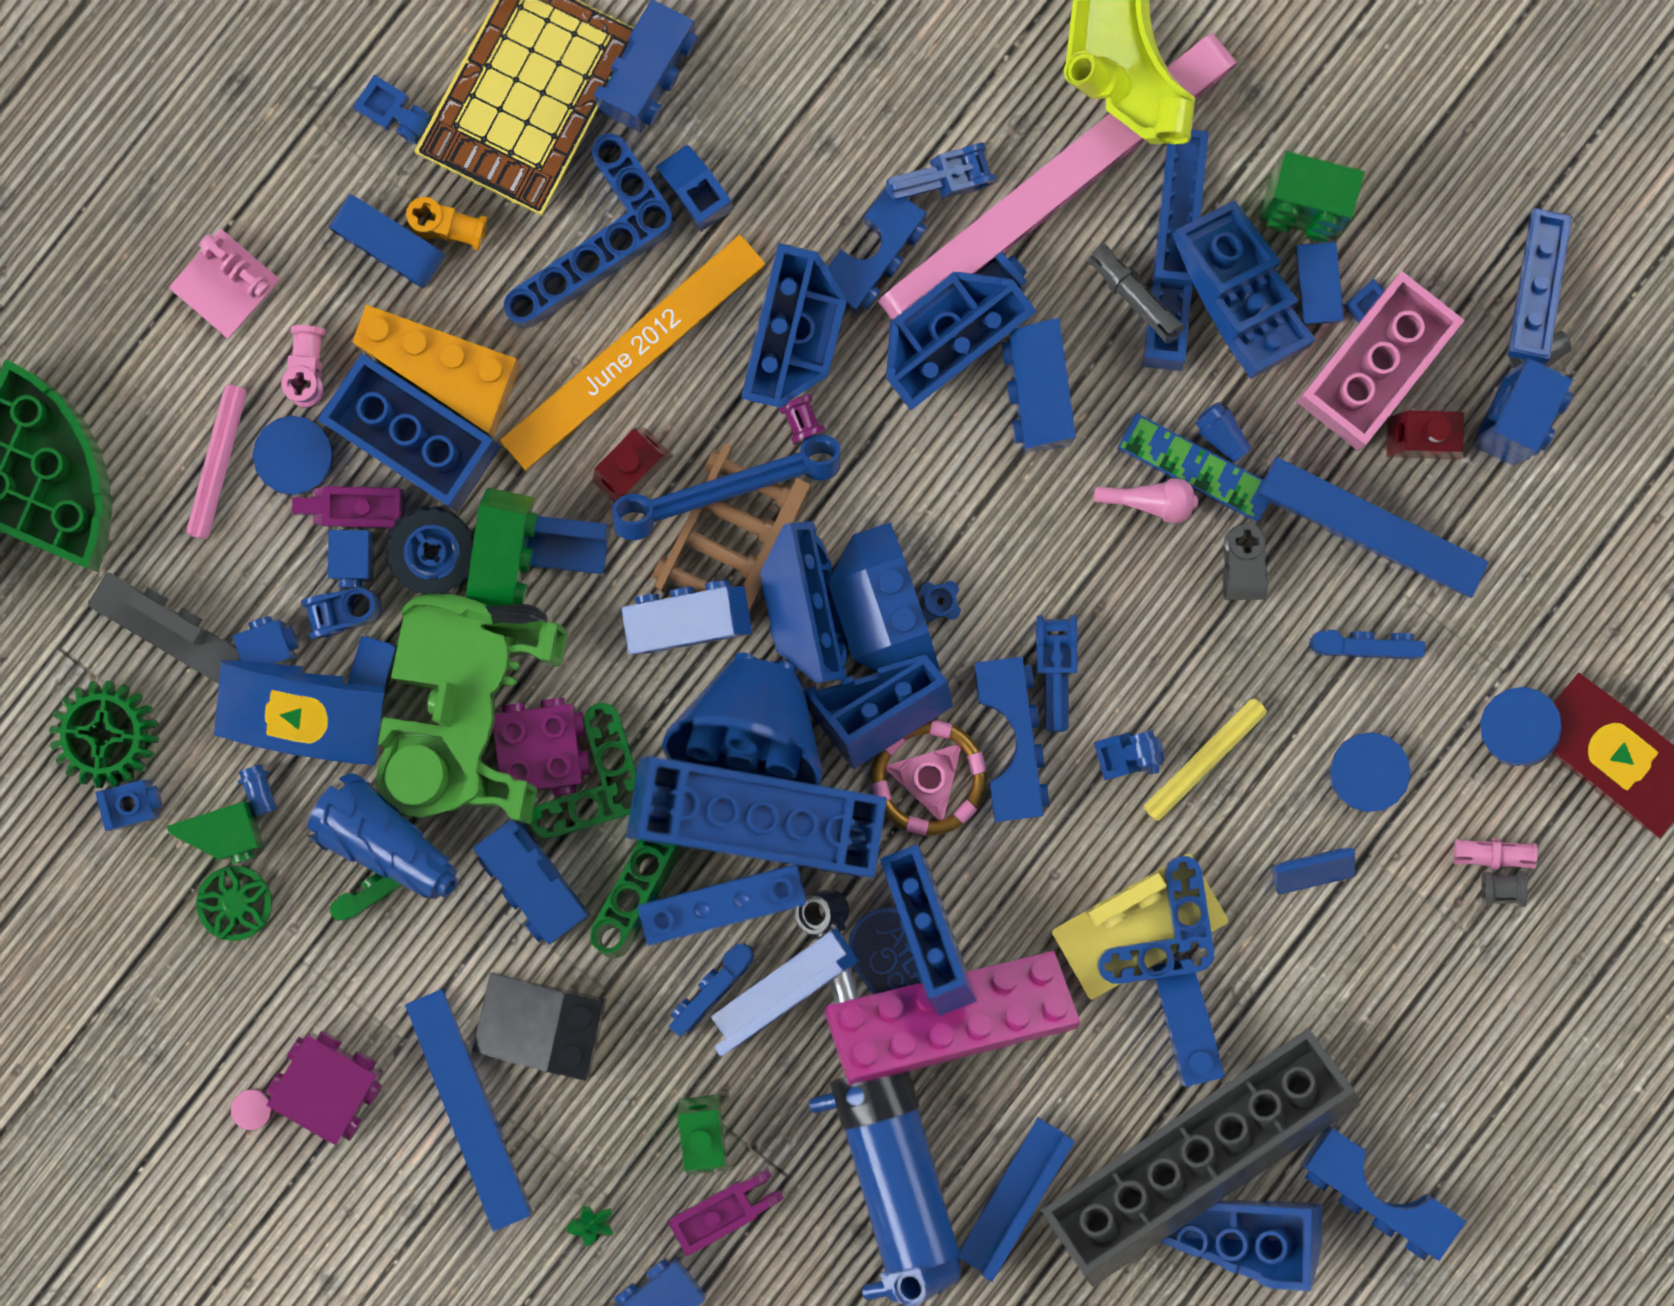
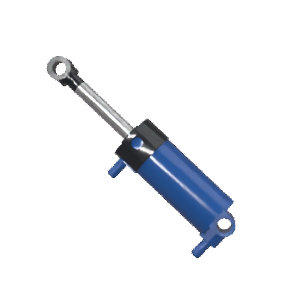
M825 889L804 896L806 905L796 907L795 909L798 925L805 932L810 933L811 940L816 938L819 940L835 928H837L840 934L841 931L846 930L844 923L848 919L849 904L845 896L837 890ZM820 904L825 910V919L820 914ZM851 968L830 982L836 1003L859 998ZM910 1071L853 1085H848L846 1076L837 1078L829 1082L832 1093L811 1098L809 1108L813 1113L837 1108L842 1129L845 1130L884 1266L885 1271L880 1273L882 1281L864 1285L862 1295L866 1300L888 1297L893 1303L900 1302L904 1306H917L954 1286L959 1281L961 1270L958 1256H960L919 1114L918 1108L920 1106Z

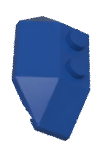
M778 242L750 353L741 399L781 408L790 402L791 399L828 376L847 297L817 251Z
M953 271L890 320L886 379L909 410H912L1037 311L1013 279Z
M813 521L788 523L783 525L760 572L763 585L762 594L767 604L771 623L770 632L775 643L776 652L816 683L845 679L846 669L844 665L847 659V641L828 587V582L833 574L831 560L823 542L816 535L817 529Z
M891 522L853 534L828 582L852 659L878 672L877 668L926 654L940 671L932 640Z

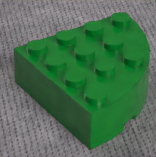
M5 359L0 370V531L82 567L99 572L109 541L112 516L110 480L102 452L88 424L68 399L44 379Z

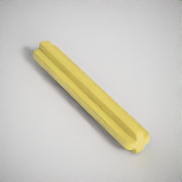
M1250 699L1144 804L1143 808L1146 813L1156 821L1161 820L1267 714L1265 707L1258 700Z

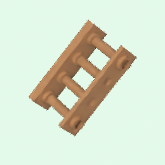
M724 443L721 451L716 449L712 451L704 468L705 471L709 472L706 482L720 478L721 474L727 476L747 469L729 460L733 452L732 446ZM796 477L793 486L787 483L784 486L776 483L756 490L776 500V505L782 507L775 522L770 519L765 522L724 501L691 510L669 557L661 556L654 569L652 578L657 579L654 587L664 593L670 581L682 588L694 587V593L706 591L705 583L708 582L676 567L686 546H689L742 572L741 576L747 579L744 586L750 615L762 591L763 585L760 575L762 567L783 525L795 523L811 490V484ZM706 510L759 536L758 540L763 542L764 545L758 557L751 555L748 558L694 532L703 511Z

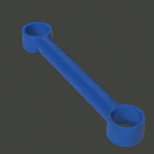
M814 435L802 443L799 453L649 500L640 494L624 495L616 500L612 508L614 529L624 539L639 540L652 532L654 522L804 474L814 480H828L837 475L840 470V445L830 436ZM819 453L832 456L831 459L823 462L809 459L810 456ZM633 512L645 515L643 519L634 522L621 519L624 515Z

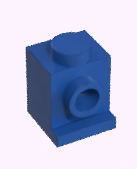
M140 780L95 792L105 831H115L160 818L158 809L163 807L162 798L156 785L152 786L150 780ZM130 796L135 801V807L132 811L127 812L123 801L126 797Z

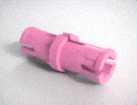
M1491 838V841L1455 839L1453 863L1457 865L1474 864L1490 866V869L1499 870L1500 866L1536 869L1537 843L1501 842L1500 838Z

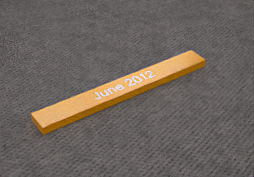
M739 234L499 441L527 472L766 267V263Z

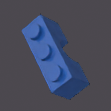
M886 188L864 217V224L875 231L880 237L882 245L878 253L869 259L860 260L853 258L840 249L828 266V269L847 297L845 307L856 315L862 307L869 310L881 293V290L877 288L878 284L885 275L889 278L894 276L904 261V258L900 256L908 243L915 246L928 228L923 224L926 220V212L907 198L892 200L887 195Z

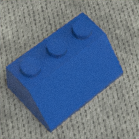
M1055 318L1016 328L1008 334V341L1001 342L1004 366L1011 365L1013 381H1007V391L1010 405L1017 404L1019 420L1012 421L1015 444L1022 443L1023 453L1071 447L1076 435L1060 320Z

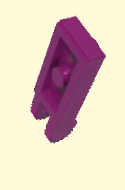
M768 1168L741 1183L737 1181L667 1220L686 1257L757 1218V1214L784 1199L782 1193L776 1191L767 1194L763 1199L751 1205L746 1196V1191L761 1186L772 1177Z

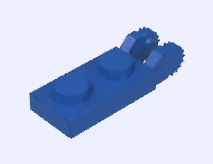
M1319 630L1315 635H1312V638H1309L1310 642L1308 643L1310 644L1311 652L1319 655L1324 654V656L1416 660L1425 656V641H1414L1415 634L1390 633V640L1374 639V632L1352 631L1350 632V638H1343L1337 630Z
M741 943L739 945L735 944L732 950H728L723 956L724 967L719 972L713 968L700 981L698 987L702 991L692 1001L685 998L673 1010L670 1016L675 1020L669 1027L678 1036L686 1037L749 969V965H753L752 962L755 961L754 957L756 956L751 947L749 948L748 945Z

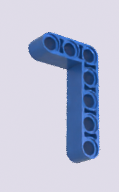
M606 133L599 136L592 146V155L598 170L628 213L511 290L504 300V310L515 326L520 328L536 326L671 234L674 227V219L668 204L626 142L619 135ZM610 146L619 148L622 151L621 157L614 163L603 162L601 154L605 148ZM628 180H641L644 183L643 190L635 196L626 195L623 192V186ZM653 211L662 212L666 216L665 223L657 229H652L645 225L646 216ZM620 233H627L633 237L632 245L624 251H618L612 247L613 238ZM587 255H594L600 259L599 267L591 273H585L579 269L581 259ZM554 277H561L567 281L566 289L559 295H551L546 292L548 281ZM521 299H529L534 303L532 312L526 317H518L513 313L514 305Z

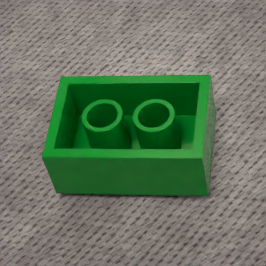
M1285 151L1270 174L1259 220L1267 222V227L1275 231L1290 232L1292 228L1306 232L1305 237L1313 241L1326 243L1329 241V238L1335 240L1353 219L1365 171Z

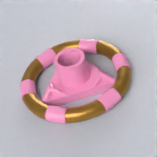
M934 719L877 754L871 770V787L874 795L887 797L884 815L893 824L906 832L922 836L946 834L964 825L978 811L987 786V768L983 754L975 741L957 726ZM929 734L950 739L957 744L888 765L891 756L906 740L915 736ZM962 749L966 754L973 775L971 791L968 798L951 816L944 818L960 750ZM886 769L938 820L928 821L903 813L892 801L886 781Z

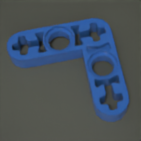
M1177 856L1167 863L1164 870L1174 938L1106 949L1100 954L1097 961L1099 974L1104 980L1112 984H1122L1206 970L1212 964L1214 946L1201 867L1195 859L1189 856ZM1184 862L1186 868L1193 869L1194 876L1189 877L1187 883L1190 891L1197 888V897L1183 896L1175 900L1174 891L1183 892L1181 881L1172 877V872L1179 869L1178 863ZM1193 902L1199 907L1200 918L1195 924L1185 925L1179 920L1178 910L1183 903ZM1197 942L1199 948L1206 950V956L1200 957V964L1194 965L1193 960L1188 958L1179 959L1181 968L1173 969L1174 955L1170 945L1178 944L1177 952H1185L1191 950V943ZM1152 948L1162 949L1167 956L1165 967L1159 971L1149 970L1144 962L1146 952ZM1138 950L1137 964L1141 974L1133 975V966L1122 968L1120 971L1121 976L1114 977L1112 971L1105 970V963L1111 962V955L1117 954L1118 958L1123 961L1132 960L1133 957L1130 951Z

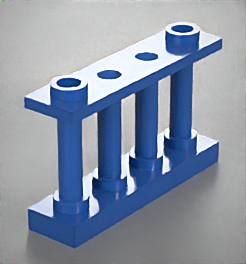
M790 865L659 899L637 907L648 946L806 905L804 897L806 894L798 865Z

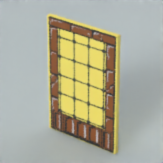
M495 0L414 150L415 154L510 200L513 204H518L543 216L599 110L594 93L599 85L606 88L614 72L611 70V65L616 57H622L630 42L628 38L634 28L578 0Z

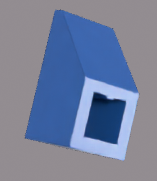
M688 144L656 166L657 171L701 232L733 210L732 200L710 169Z

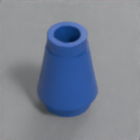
M1219 402L1206 409L1194 422L1199 427L1198 433L1229 457L1232 462L1240 459L1251 449L1229 407L1224 408Z

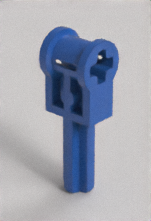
M977 143L962 149L938 154L930 161L931 167L889 177L886 181V192L892 200H899L939 189L941 197L944 199L987 188L998 180L996 175L991 174L984 154L987 150L985 143Z
M1036 615V673H1045V729L1050 732H1064L1069 728V673H1077V616L1070 615L1068 619H1044L1042 615ZM1048 631H1065V634H1064V635H1048L1047 632H1048Z

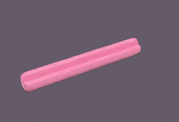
M226 385L224 387L186 530L187 534L192 537L207 539L211 531L247 395L246 390L239 386Z

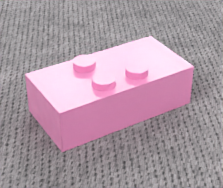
M1401 271L1391 281L1296 402L1359 451L1369 442L1465 320Z

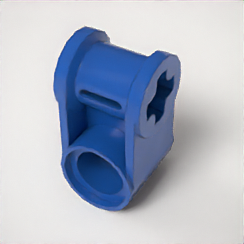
M361 587L320 594L301 600L302 607L307 608L312 631L309 633L310 640L334 636L345 632V630L371 624L380 617L382 612L380 597L375 592ZM361 595H365L370 602V608L364 616L357 617L353 611L354 600Z

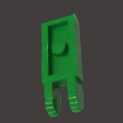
M375 873L360 883L364 888L360 893L348 892L340 895L338 900L334 899V902H331L329 912L334 918L333 920H342L343 922L345 919H352L353 916H357L403 885L390 877L384 878Z

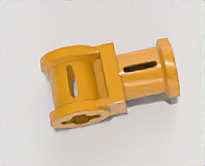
M430 197L414 199L409 204L406 212L412 232L422 239L437 238L448 242L452 239L470 244L473 250L477 251L482 246L488 223L487 216L481 215L479 218L460 214L454 208L439 205ZM426 211H430L435 220H427L425 226H421L417 216H424Z

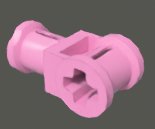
M309 325L291 326L290 331L294 335L292 356L288 355L287 372L283 375L281 385L284 394L299 407L309 408L317 405L324 394V386L321 382L322 363L319 359L321 338L326 337V329ZM305 379L311 386L310 388L303 389L301 395L295 390V387L301 386Z

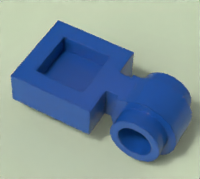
M375 74L353 106L357 113L387 132L396 120L399 125L396 132L414 145L421 139L432 119L430 114L416 105H413L410 110L407 108L404 110L403 108L409 101L408 95Z
M1153 730L1132 736L1128 732L1094 742L1104 781L1141 771V766L1161 761L1159 753L1163 752L1159 737H1154Z

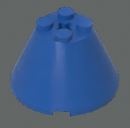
M741 652L735 654L734 660L726 665L666 730L662 745L665 756L669 760L820 785L822 767L802 681L796 675L797 667L787 661H776L773 663L760 660L749 653Z

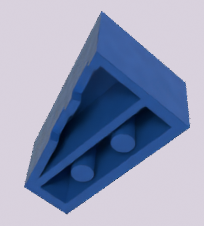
M651 0L628 38L630 42L622 57H616L611 65V70L614 72L606 88L599 85L594 93L599 112L641 134L646 124L653 126L662 108V105L658 104L664 90L669 92L672 90L679 77L680 70L676 69L681 57L683 55L689 57L697 43L698 35L694 34L696 31L694 20L655 0Z
M511 819L473 847L479 856L478 861L491 878L495 876L504 887L501 892L514 910L520 908L529 919L525 925L538 942L544 939L550 945L590 916V913L524 823Z

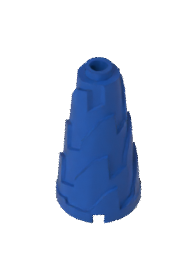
M351 773L339 778L340 781L346 784L340 790L331 785L327 788L314 806L308 821L307 828L315 833L308 835L312 842L325 851L330 850L352 863L356 861L384 878L390 877L422 897L434 900L439 897L446 898L455 890L458 878L456 877V868L448 862L450 859L423 838L424 834L402 817L395 806L370 786V782L355 773Z

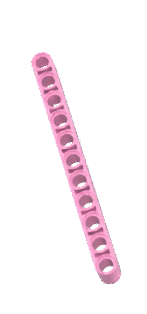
M1212 32L1167 68L1177 82L1193 95L1196 100L1232 71L1238 63ZM1109 113L892 287L878 300V303L888 316L893 319L951 272L979 274L994 261L996 255L1000 252L1006 253L1145 140Z

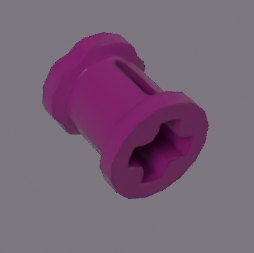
M811 394L795 398L781 408L778 407L780 414H785L794 436L791 438L793 445L803 443L811 436L821 435L826 432L824 425H819L810 403L813 401Z

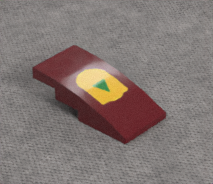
M1578 672L1553 702L1561 716L1562 731L1559 745L1552 754L1562 761L1563 766L1595 788L1597 794L1661 840L1674 824V745L1616 699Z

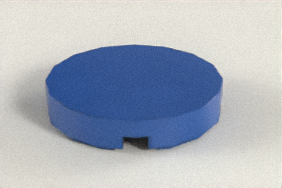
M298 416L278 418L264 427L255 441L253 451L255 470L264 484L281 494L293 496L305 494L322 485L332 470L334 459L333 448L325 431L308 418Z
M1527 687L1507 689L1494 696L1484 708L1480 721L1482 740L1490 754L1503 764L1510 766H1534L1544 761L1558 747L1561 738V716L1553 701L1539 690Z
M1374 732L1356 734L1342 742L1334 753L1329 767L1331 786L1338 798L1351 808L1364 812L1385 810L1397 803L1406 792L1411 776L1409 759L1402 747L1389 736Z

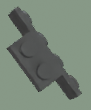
M110 572L104 575L88 602V606L218 684L221 659L240 661L237 648L199 626L203 619L184 608H181L179 613L165 605L168 598L147 587L145 592H142Z

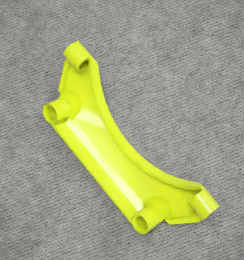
M1073 0L1066 64L1064 67V77L1067 82L1091 99L1106 98L1105 110L1150 144H1185L1190 142L1195 97L1177 82L1160 55L1151 25L1149 0Z

